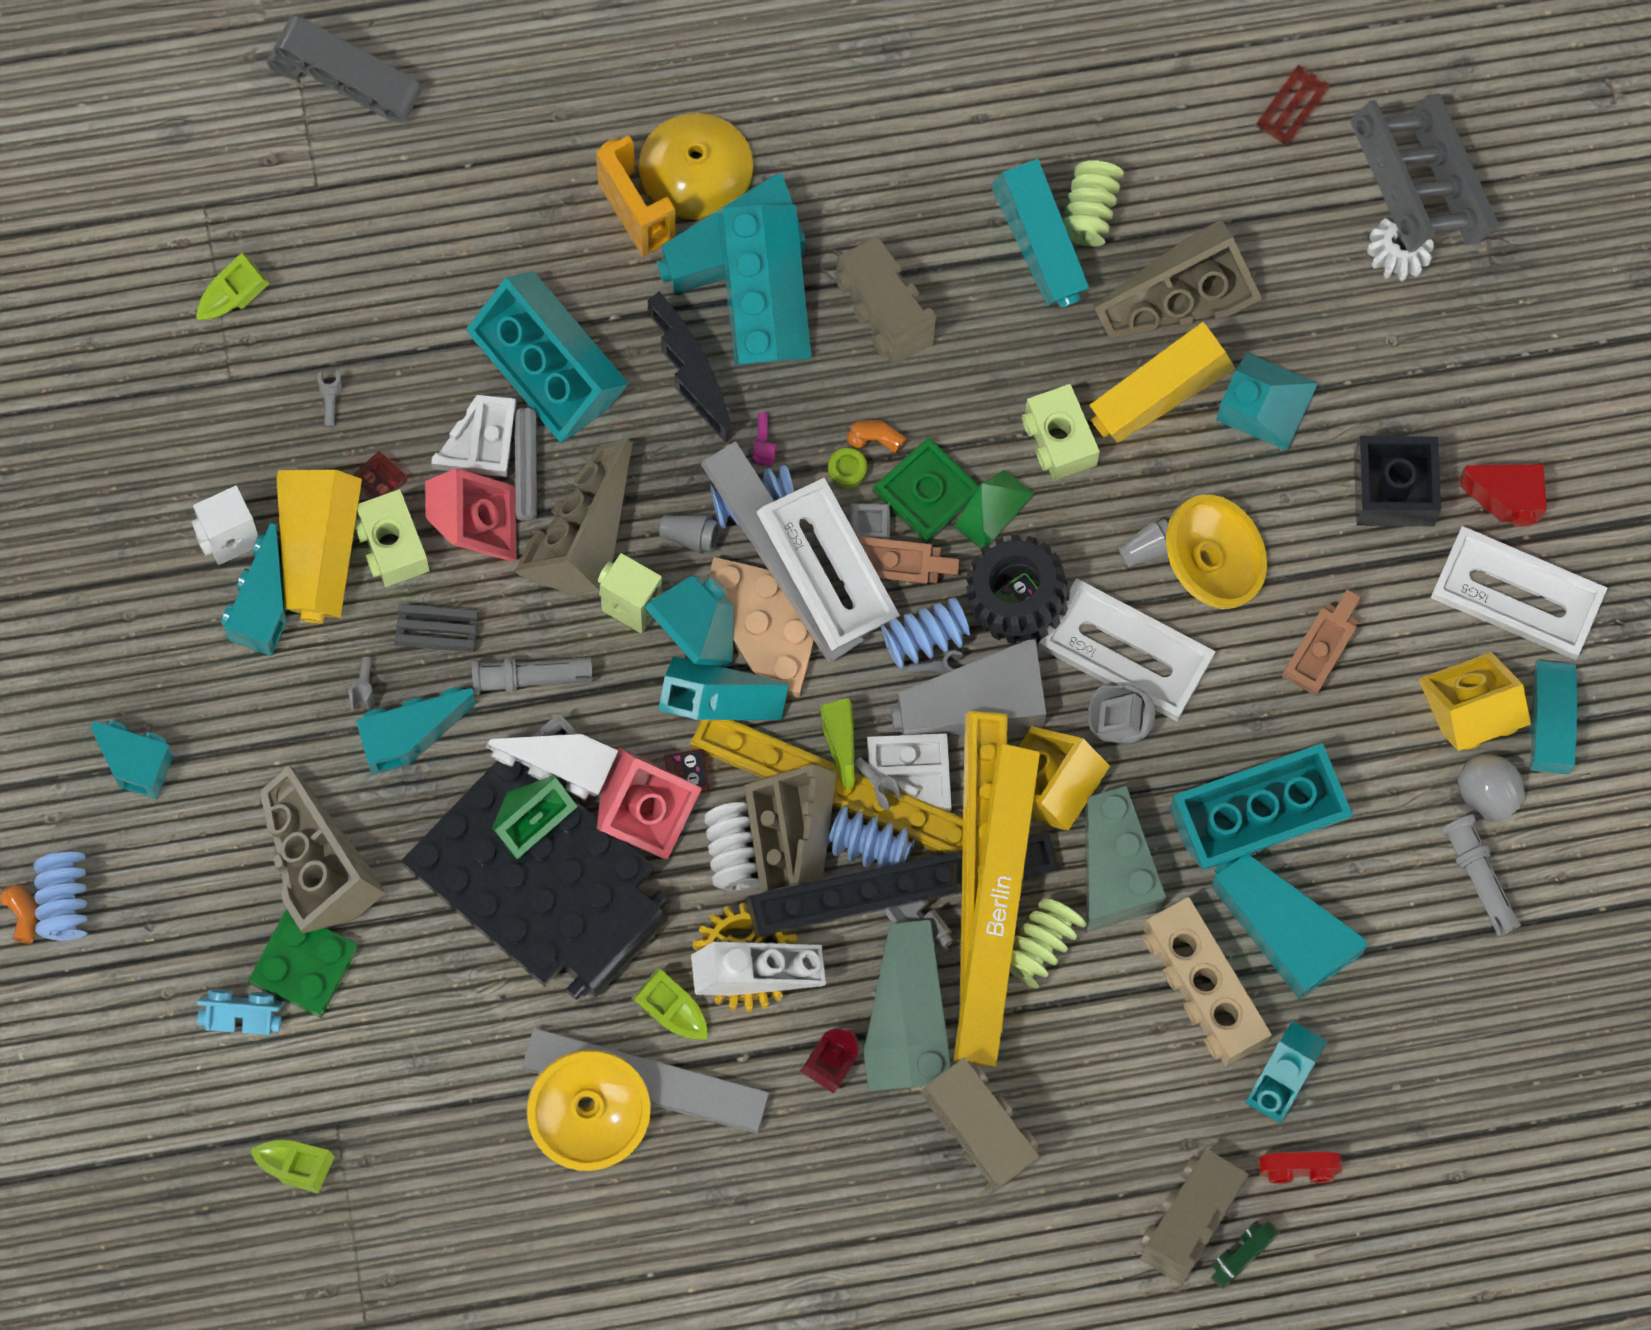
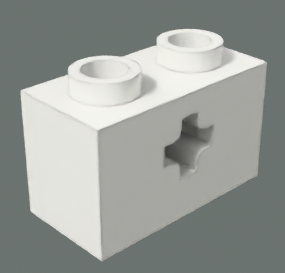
M237 486L193 505L197 519L191 521L205 556L213 554L217 564L220 565L253 550L258 534L253 518Z

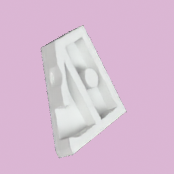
M477 395L467 408L465 417L458 421L450 432V438L439 454L435 453L431 462L432 469L451 471L458 468L474 474L507 477L516 399Z
M947 734L867 737L868 765L877 775H880L882 778H893L898 784L899 791L951 812Z

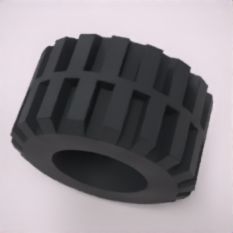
M1011 535V541L1004 542L1003 537L995 539L996 546L990 548L988 544L981 549L982 557L975 556L971 561L973 570L967 571L966 580L968 586H966V590L975 618L979 620L980 626L985 632L990 630L992 637L999 641L1003 635L1006 636L1007 642L1011 644H1016L1017 638H1023L1026 641L1031 640L1032 636L1037 634L1042 639L1049 635L1047 631L1048 626L1056 629L1061 623L1059 615L1065 616L1068 610L1066 601H1070V592L1060 558L1056 552L1052 554L1050 546L1045 542L1038 546L1037 539L1028 536L1026 541H1021L1020 535ZM1021 574H1028L1030 578L1039 582L1036 592L1021 602H1006L995 596V592L1005 582Z

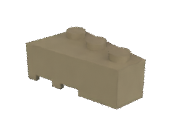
M877 236L837 256V268L834 278L840 290L844 294L849 292L854 300L853 310L862 325L867 323L874 335L871 338L877 352L881 356L887 355L891 364L895 365L933 345L936 314L931 307L925 310L920 307L914 298L919 295L918 290L913 283L908 286L906 285L899 273L901 272V267Z
M813 764L744 785L761 893L823 880L837 772Z
M964 1057L926 1085L920 1092L949 1134L952 1133L963 1147L965 1152L962 1155L968 1164L972 1165L975 1163L987 1179L983 1186L988 1194L991 1195L1037 1160L1039 1155L1035 1150L1039 1147L1028 1130L1025 1128L1019 1130L1010 1117L1013 1115V1111L1005 1099L999 1094L994 1097L985 1083L988 1082V1078L981 1067L974 1061L969 1064Z
M1207 1148L1200 1159L1192 1155L1180 1175L1186 1179V1182L1179 1193L1173 1189L1170 1191L1160 1208V1211L1165 1213L1158 1227L1151 1224L1139 1243L1144 1248L1140 1260L1178 1284L1183 1285L1249 1174Z

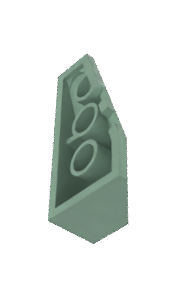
M930 920L889 925L863 1050L868 1091L926 1086L950 1068L948 1041Z

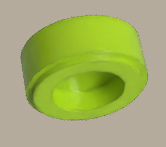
M842 448L832 454L828 462V475L833 484L839 488L852 489L864 481L867 474V462L862 453L853 448Z

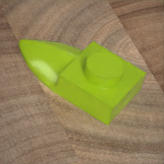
M241 253L206 288L199 302L196 318L198 320L217 318L228 313L236 306L243 309L270 283L249 256Z
M657 968L631 998L658 1024L671 1032L691 1039H706L708 1037L705 1018L697 1003L661 969Z
M290 1140L269 1141L253 1147L250 1151L256 1163L268 1174L278 1178L283 1184L314 1193H319L334 1160V1155L329 1150Z

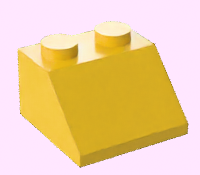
M1492 652L1419 678L1422 690L1443 736L1457 751L1476 748L1482 742L1499 736L1511 735L1518 729L1531 725L1523 684Z
M1031 726L1018 746L1040 752L1031 817L1042 824L1069 831L1087 803L1088 797H1091L1094 790L1099 786L1110 765L1084 738Z

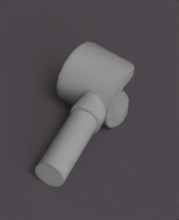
M320 371L317 380L319 392L324 397L325 427L332 428L334 427V403L336 397L342 391L340 373L336 371V381L334 383L325 384L323 371Z
M955 650L949 651L940 661L917 664L909 663L907 664L908 673L940 672L943 675L955 670L949 667L947 661H959L962 659L963 654Z
M370 657L362 658L358 682L352 684L348 689L352 711L355 710V704L360 701H366L368 711L374 708L372 687L369 684L372 663Z
M861 757L855 761L854 765L874 786L877 802L881 808H890L885 797L888 793L895 794L901 800L896 780L889 777L882 778L880 775H877Z

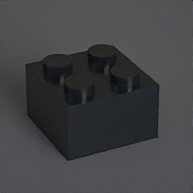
M1360 436L1354 451L1356 526L1434 527L1441 512L1438 437Z

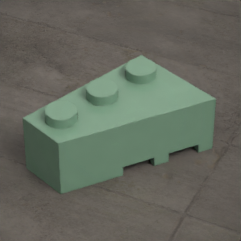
M1127 786L1088 797L1085 808L1086 933L1162 910L1166 898Z

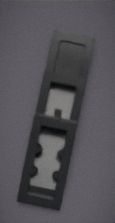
M659 291L647 300L648 316L665 333L661 336V350L678 369L674 374L675 389L726 443L731 439V421L720 386L704 352L689 328Z

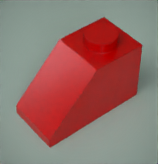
M1543 464L1465 465L1459 479L1460 487L1500 522H1513L1514 526L1527 527L1541 521L1547 509Z

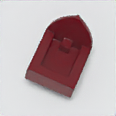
M834 1028L825 1032L800 1072L834 1094L859 1055V1042L853 1030L849 1028Z

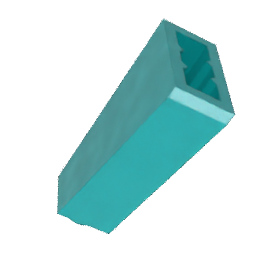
M1035 159L1002 172L990 186L1047 307L1058 303L1060 309L1082 301L1080 294L1089 289V286L1039 160Z
M780 173L764 181L723 208L793 203L784 177ZM721 209L662 245V260L657 261V266L662 282H670L673 294L725 280L718 214ZM797 217L801 257L805 256L806 240Z
M1249 854L1242 856L1238 860L1234 859L1222 863L1214 870L1217 875L1214 877L1211 885L1212 889L1299 1000L1364 954L1368 943L1362 936Z

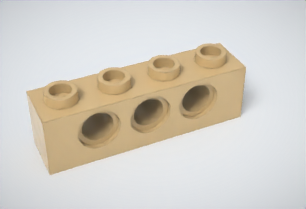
M1187 897L1148 918L1144 927L1145 934L1142 935L1143 941L1149 952L1153 956L1158 954L1166 968L1163 969V974L1170 987L1174 991L1179 989L1185 998L1186 1003L1183 1006L1190 1021L1194 1025L1200 1024L1207 1035L1204 1038V1042L1211 1056L1215 1060L1220 1058L1224 1066L1227 1067L1267 1045L1272 1034L1191 899ZM1177 942H1186L1192 947L1194 953L1188 957H1181L1174 952L1172 945ZM1198 976L1208 977L1213 982L1214 989L1207 992L1200 991L1195 987L1193 979ZM1221 1010L1227 1011L1232 1014L1235 1023L1231 1026H1222L1216 1022L1214 1013Z

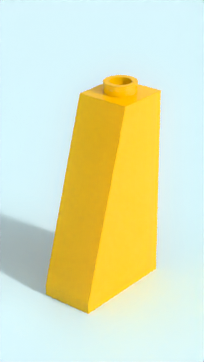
M1202 322L1091 403L1089 406L1096 416L1090 420L1103 438L1111 434L1114 440L1119 443L1230 374L1236 368L1223 347L1205 323Z
M338 470L277 471L285 609L299 613L300 620L309 623L322 624L324 618H341L362 479Z

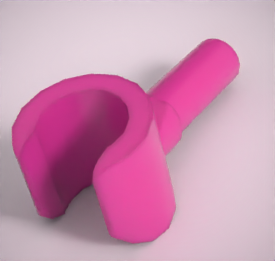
M760 412L758 413V435L754 443L753 460L759 464L772 466L777 444L766 442L768 414Z

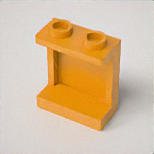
M630 136L622 139L614 138L604 143L600 150L596 152L598 185L641 256L645 257L662 248L663 244L676 237L675 208L668 197L648 207L645 205L629 176L635 173L634 142Z

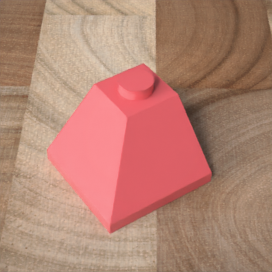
M458 468L425 481L426 519L452 545L510 562L517 560L515 486Z
M619 747L601 788L597 829L668 860L702 788L653 762Z

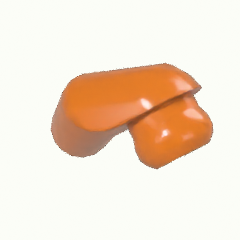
M858 420L850 426L851 431L846 436L847 442L855 448L864 447L867 440H877L895 454L901 450L907 440L905 436L881 420Z
M17 884L12 887H6L1 893V902L3 906H8V908L12 909L18 917L13 939L21 943L32 944L36 925L38 924L35 910L39 905L27 888Z

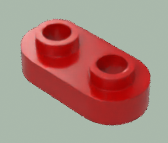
M1335 1152L1272 1153L1259 1157L1260 1175L1268 1177L1269 1183L1272 1184L1293 1182V1177H1309L1310 1182L1326 1183L1334 1181V1175L1342 1172L1341 1154Z

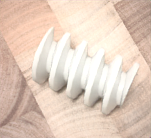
M733 802L713 808L704 815L705 824L710 826L706 831L707 839L712 842L708 846L709 854L714 857L710 861L711 870L716 872L712 877L713 885L727 891H746L760 887L759 879L751 877V874L758 872L756 863L749 862L750 858L755 857V851L753 847H747V843L753 842L752 832L745 831V828L750 827L749 817L743 816V813L748 811L747 803Z

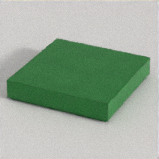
M927 437L873 486L872 492L884 504H889V508L925 544H928L965 510L979 485L932 439Z

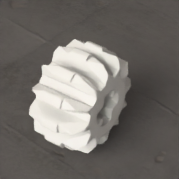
M1384 218L1380 223V229L1372 230L1370 235L1372 243L1369 244L1367 253L1369 256L1375 257L1372 262L1373 269L1385 267V279L1394 272L1397 273L1399 280L1402 282L1406 279L1407 273L1417 277L1420 275L1422 267L1430 264L1432 257L1429 252L1433 250V240L1428 239L1415 252L1408 253L1395 222L1392 223Z

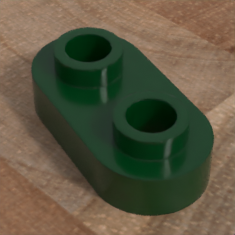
M1256 1220L1240 1236L1244 1244L1234 1254L1227 1249L1214 1261L1211 1267L1216 1272L1212 1275L1211 1279L1222 1290L1225 1289L1280 1234V1231L1269 1220L1263 1225Z

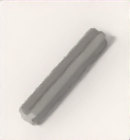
M520 408L515 411L516 517L519 520H534L537 517L536 412L531 408Z

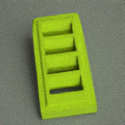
M845 698L821 705L820 714L822 731L843 787H846L847 790L854 788L855 756L853 709L850 699Z

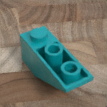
M270 523L266 534L260 533L253 547L254 561L250 569L245 568L242 571L237 584V590L240 592L235 603L227 605L221 624L224 626L228 641L272 656L287 623V614L284 604L280 538L276 525Z
M673 656L664 677L658 711L696 720H782L789 683L724 667L694 664L689 659Z
M462 687L449 688L443 691L439 697L429 700L421 697L405 701L400 708L386 711L384 708L373 709L366 712L363 718L356 719L371 775L407 766L416 760L476 705L473 689L468 688L464 690Z

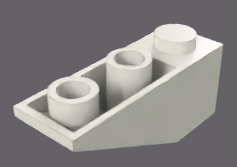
M583 734L490 739L485 747L493 751L491 758L513 767L516 761L529 767L527 774L538 780L550 776L556 777L558 781L566 784L565 791L584 800L587 799L588 794L593 797L599 795L618 750Z
M712 942L691 955L695 995H741L826 985L822 945Z

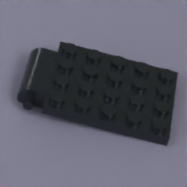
M496 761L401 860L402 865L544 987L563 969L574 978L565 989L571 997L578 1000L586 990L597 997L668 921L662 909L668 904L670 899L661 890H658L649 899L637 889L654 871L655 867L625 841L597 829L598 819L573 798L572 800L578 807L518 859L514 858L492 827L507 792L539 780L527 774L529 767L515 761L513 767Z

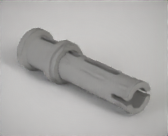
M511 657L505 658L503 662L479 663L478 660H471L474 695H480L481 691L505 689L507 693H513V691H517V687L533 685L592 683L591 657L537 662H515V659H511Z
M1468 815L1444 826L1441 832L1443 836L1449 837L1458 856L1456 859L1457 865L1461 866V869L1467 870L1497 936H1501L1520 927L1521 924L1513 912L1488 859L1491 856L1489 853L1491 850L1488 845H1483L1475 829L1474 823L1476 819L1474 815Z

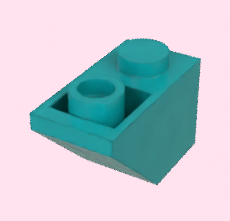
M107 720L106 724L93 721L91 730L119 788L157 800L174 757L169 744H166V739L149 732H144L143 736L128 732L129 728L111 720Z
M1292 1021L1245 1103L1281 1124L1328 1041Z

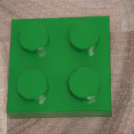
M285 910L248 982L250 985L273 994L275 997L322 1019L359 949L358 943L326 928L304 933L300 931L289 911Z

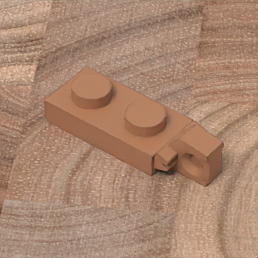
M857 536L881 580L937 584L938 575L957 577L959 575L960 559L940 557L941 548L932 547V544Z
M1347 589L1337 607L1328 603L1325 608L1320 610L1284 670L1283 678L1317 696L1357 628L1356 625L1359 620L1351 617L1359 603L1360 596Z

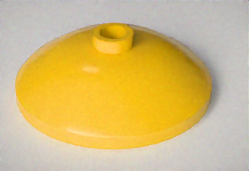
M683 114L660 124L646 139L639 158L640 180L644 191L653 203L668 197L675 208V217L699 221L747 193L753 176V157L745 137L731 123L710 114ZM692 152H700L702 157L693 159L689 155Z
M1198 495L1178 506L1167 526L1166 548L1172 569L1185 589L1204 604L1220 609L1236 608L1253 599L1265 581L1267 556L1262 537L1251 518L1235 503L1217 495Z
M587 1049L574 1051L551 1062L536 1078L527 1101L528 1126L540 1150L557 1164L580 1171L604 1169L625 1159L643 1139L650 1120L649 1094L639 1073L621 1057L602 1050ZM583 1097H591L593 1099V1103L587 1108L580 1107L578 1104Z

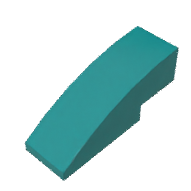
M1536 660L1530 725L1532 742L1529 770L1569 775L1575 766L1576 665Z

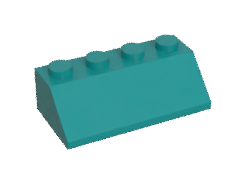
M796 204L751 205L721 209L718 214L734 367L812 359Z
M534 271L506 277L466 328L468 334L531 409L535 410L536 415L560 443L568 440L606 412L629 384Z
M1323 743L1175 794L1169 807L1184 846L1202 870L1353 817Z

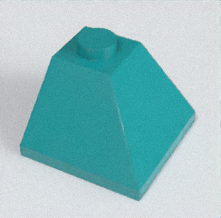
M1246 353L1220 403L1216 421L1287 451L1318 383Z
M692 575L649 601L644 607L694 664L728 667L733 661L734 605L725 596L727 589L716 578Z

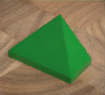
M1003 470L981 483L955 523L954 528L980 549L987 544L990 546L1033 498L1034 493L1006 470Z
M550 776L507 792L492 829L514 858L518 859L578 806L556 777Z

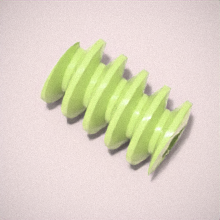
M1085 161L1076 166L1074 173L1076 178L1072 180V192L1068 195V206L1065 207V219L1063 220L1072 242L1092 247L1102 246L1106 243L1100 235L1109 232L1110 226L1105 221H1109L1113 217V212L1108 207L1116 205L1117 199L1112 194H1116L1120 190V184L1115 181L1123 178L1124 171L1120 167L1103 161Z
M1047 898L1039 902L1038 907L1040 911H1033L1030 914L1029 920L1031 924L1026 923L1020 927L1021 936H1014L1010 972L1021 982L1033 988H1039V985L1033 978L1035 974L1047 978L1049 975L1042 965L1044 962L1057 965L1058 960L1052 951L1055 949L1066 953L1068 950L1061 939L1066 937L1074 941L1076 940L1077 935L1071 928L1072 924L1081 928H1085L1087 924L1070 907L1059 901Z

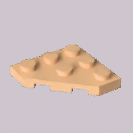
M714 557L708 577L716 578L727 589L725 596L734 605L733 645L740 656H743L754 675L788 682L787 695L800 698L814 645V640L769 570Z

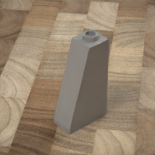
M1036 639L1026 640L899 692L897 706H891L893 729H901V735L947 734V737L965 735V714L968 711L1008 714L1007 730L1044 726L1046 708Z

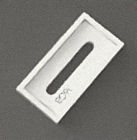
M825 477L756 511L831 651L900 616ZM800 519H805L809 524L813 525L815 535L839 579L843 580L845 584L844 588L853 603L851 610L846 609L842 605L800 528Z
M1462 526L1431 598L1577 660L1607 587ZM1474 570H1481L1489 576L1536 596L1545 597L1544 599L1563 607L1565 616L1555 617L1471 580L1469 573Z
M1076 578L1069 590L1070 601H1066L1068 607L1066 615H1059L1061 623L1056 629L1048 626L1047 631L1049 635L1040 640L1038 648L1107 685L1129 684L1140 688L1151 697L1156 711L1178 722L1216 651ZM1083 624L1096 626L1097 629L1146 655L1153 656L1152 658L1169 666L1172 674L1169 677L1157 675L1082 635L1079 627Z

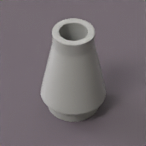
M665 514L660 523L659 535L662 538L670 539L703 554L705 551L713 552L719 540L720 525L718 521L712 520L711 516H671Z
M1165 519L1157 523L1153 520L1125 544L1117 547L1127 568L1168 556L1166 548L1168 523Z

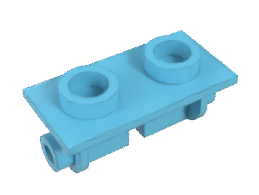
M211 989L208 995L203 994L197 1000V1005L206 1006V1010H199L197 1025L205 1026L206 1031L235 1032L237 1017L243 1018L242 1033L271 1036L272 1032H280L281 1016H274V1011L278 1012L284 1005V1001L273 1000L274 995L270 993L253 992L249 993V998L233 997V991Z

